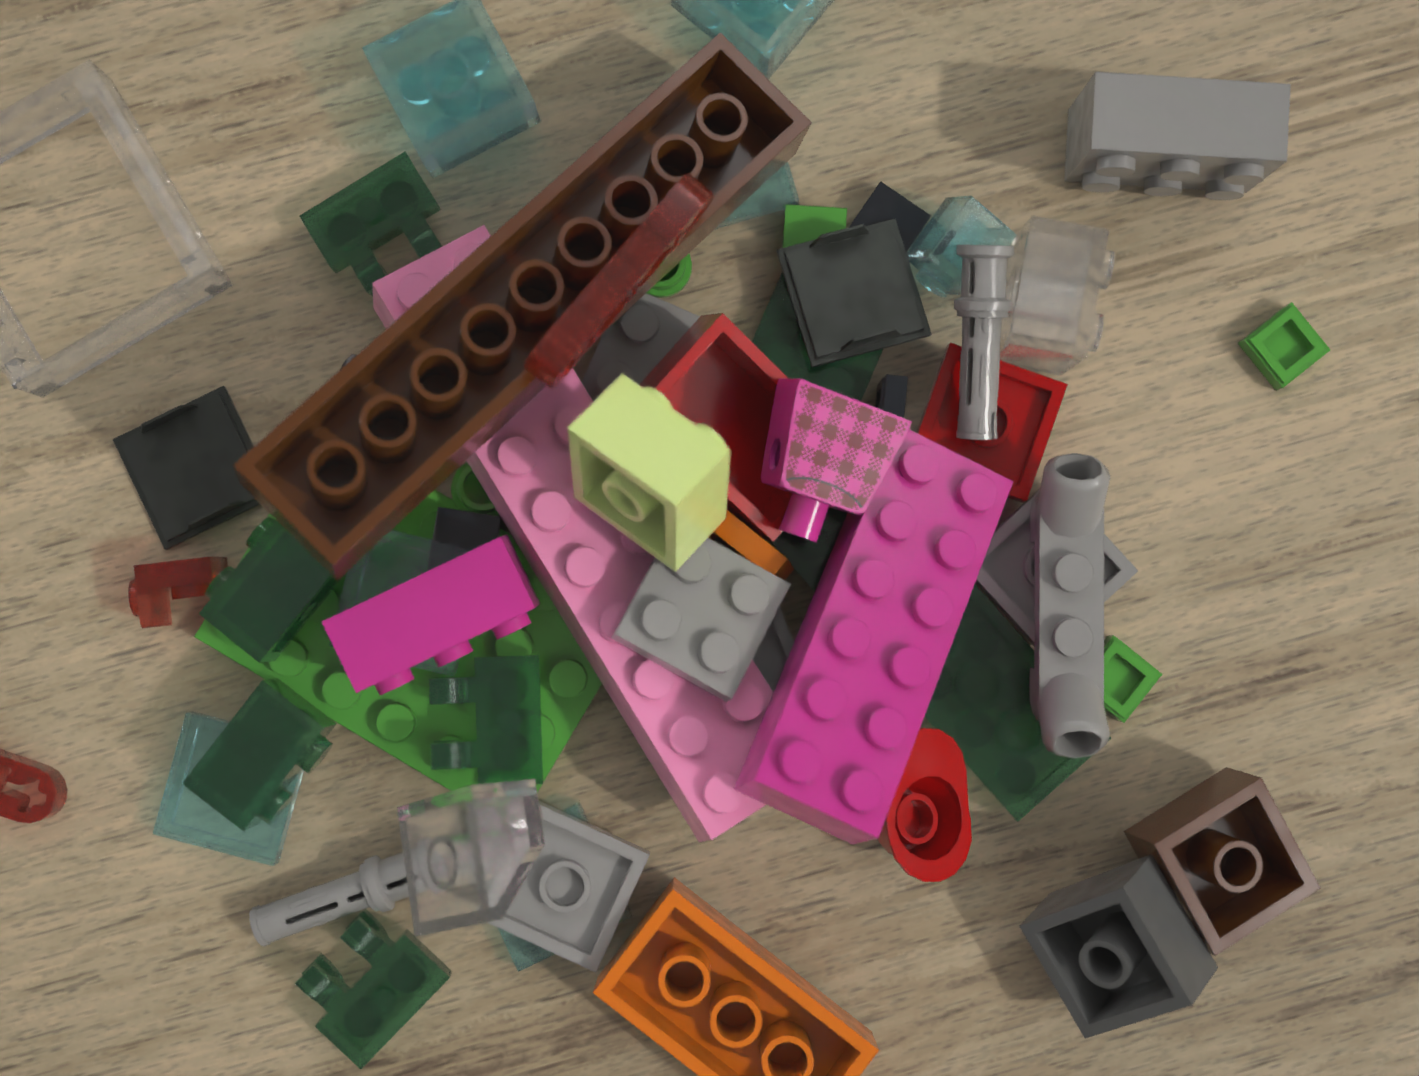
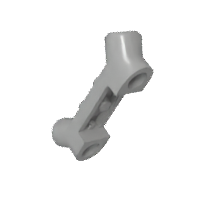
M1078 453L1059 455L1048 460L1043 470L1041 487L1034 496L1030 509V542H1035L1034 668H1030V705L1032 713L1040 723L1042 741L1046 749L1057 756L1069 758L1087 757L1098 753L1108 743L1110 737L1104 707V505L1110 482V474L1108 468L1097 458Z

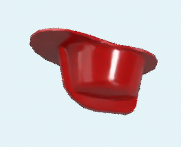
M937 728L919 729L883 827L877 838L884 849L894 856L895 861L906 874L922 882H941L956 874L966 861L972 842L967 770L963 752L953 737Z

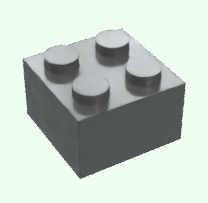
M1152 854L1049 893L1019 926L1085 1039L1193 1005L1218 969L1217 964Z

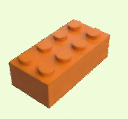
M675 877L598 975L593 994L698 1076H860L879 1051L871 1030Z

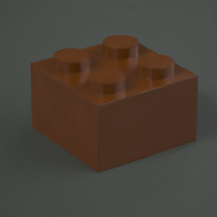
M1226 767L1123 831L1138 859L1152 854L1208 951L1214 956L1321 889L1262 777Z

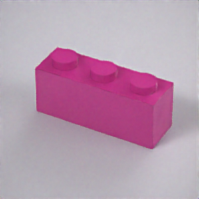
M507 534L322 621V624L355 692L358 693L374 685L380 696L415 679L410 669L414 665L433 657L439 668L472 652L473 649L469 639L492 629L496 640L531 624L532 622L527 612L536 608L540 601Z

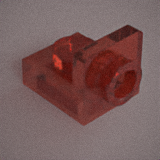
M209 556L133 565L135 579L130 581L128 588L130 608L133 615L139 617L142 629L171 626L172 616L169 589L171 588L172 600L211 596L210 584L228 582L229 580L227 557Z

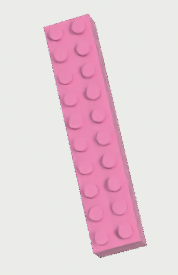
M485 225L372 283L373 308L386 329L491 236ZM569 364L466 461L500 517H502L506 527L698 842L713 840L766 806V804L734 790V787L771 700L773 691L752 659L733 698L725 702L611 638L655 557L574 498L568 427L593 403V400Z

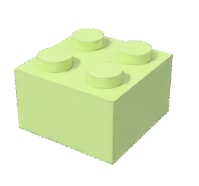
M622 373L568 427L574 498L674 572L687 561L726 519L730 449L726 446L721 436L712 428L700 423L695 425L675 411L667 398L658 390L649 386L641 387Z

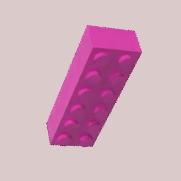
M909 429L866 511L861 516L851 513L846 515L734 790L852 845L879 837L1012 487V480Z

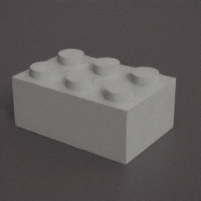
M1095 72L1068 109L1064 181L1082 182L1083 190L1099 193L1117 191L1120 189V185L1144 186V193L1152 196H1174L1182 193V189L1205 190V197L1214 200L1242 198L1244 193H1247L1258 183L1263 182L1267 176L1287 162L1291 84Z

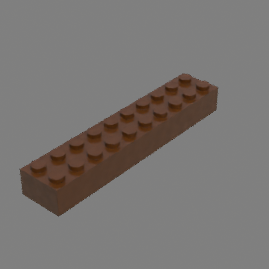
M720 32L233 465L240 484L338 580L796 154L812 122Z

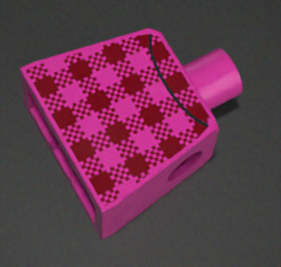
M779 378L775 390L761 471L762 483L791 493L779 530L817 543L829 507L861 516L868 508L903 443L912 421L800 378Z

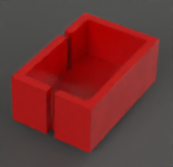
M723 313L701 315L639 385L641 387L649 386L658 390L667 398L675 411L695 425L700 423L709 426L721 436L726 446L730 449L727 510L760 537L774 542L783 532L779 529L791 493L762 483L761 471L776 386L779 378L788 377Z

